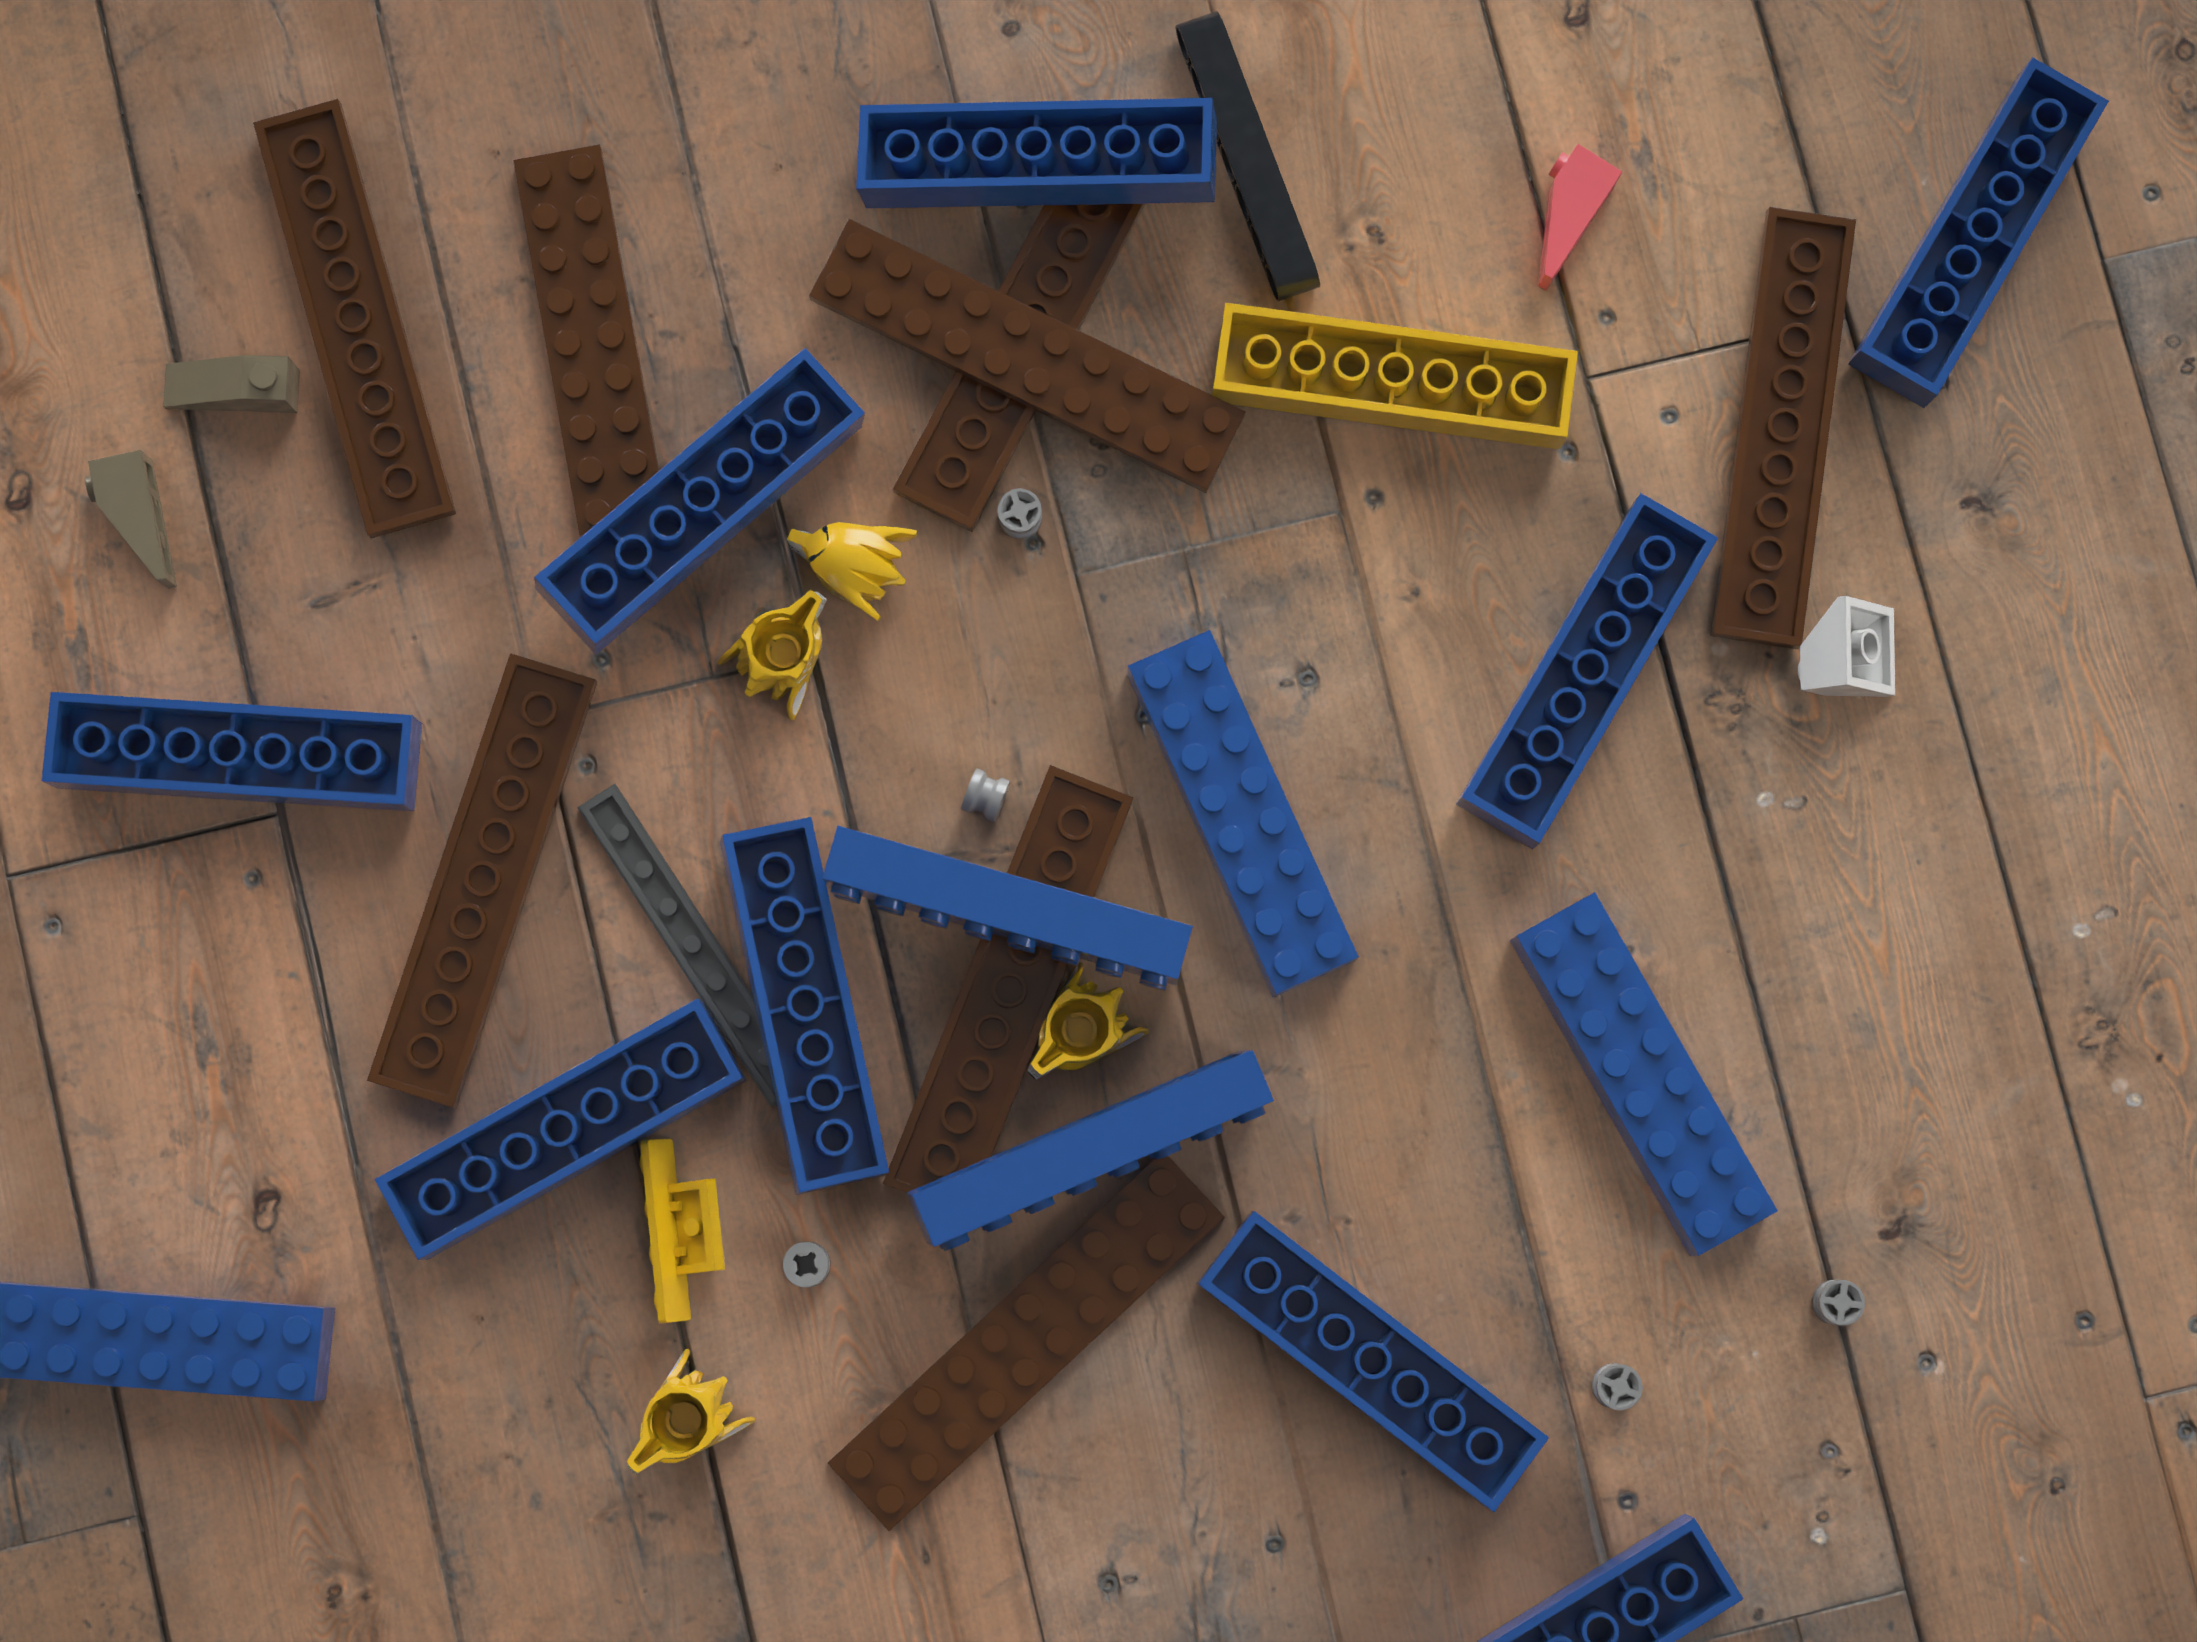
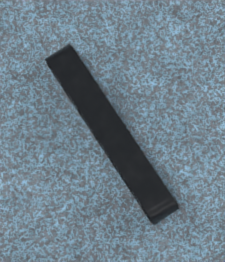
M1215 11L1177 24L1175 26L1177 39L1199 98L1213 99L1217 117L1216 144L1274 297L1279 302L1319 288L1320 279L1315 262L1219 12Z

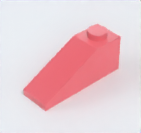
M1577 144L1570 156L1562 152L1549 173L1554 178V181L1548 192L1539 287L1545 291L1583 236L1622 174L1621 170L1580 144Z

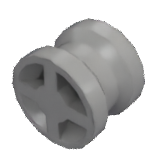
M1021 488L1013 489L1004 494L999 501L997 509L999 525L1003 532L1016 539L1029 538L1034 535L1040 528L1042 521L1041 502L1037 496L1031 491Z
M976 768L964 796L961 810L968 813L973 811L981 812L987 820L995 823L1007 795L1010 780L1004 778L994 780L989 778L985 771Z
M800 1242L793 1245L786 1252L783 1259V1270L786 1277L792 1284L799 1287H813L821 1284L827 1278L831 1267L828 1252L821 1245L814 1242Z
M1827 1280L1815 1289L1812 1297V1306L1816 1316L1823 1322L1831 1325H1850L1862 1316L1865 1308V1297L1861 1289L1853 1282L1847 1280Z
M1618 1363L1605 1364L1593 1376V1395L1605 1407L1625 1410L1634 1406L1641 1398L1643 1390L1641 1378L1630 1366Z

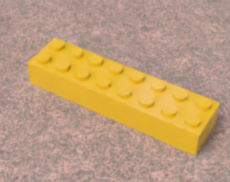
M1225 303L1212 395L1231 405L1560 450L1568 437L1578 351Z

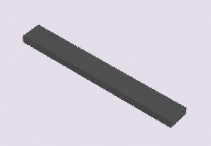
M613 784L577 808L769 1105L773 1108L776 1106L753 994L617 785Z

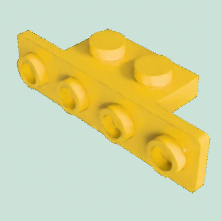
M643 1140L640 1143V1168L644 1176L646 1196L644 1210L649 1225V1258L653 1265L655 1284L654 1305L660 1324L686 1321L691 1319L687 1274L725 1270L716 1178L677 1183L673 1140Z

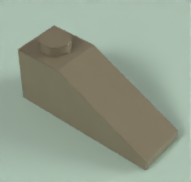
M240 355L166 364L163 407L165 409L297 413L300 370L288 356Z
M138 450L88 461L90 476L85 477V485L91 502H96L97 506L157 581L168 589L177 587L153 460L143 451Z

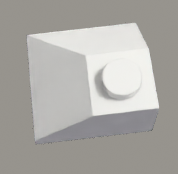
M1849 596L1837 597L1800 646L1798 676L1801 690L1824 696H1895L1894 608Z

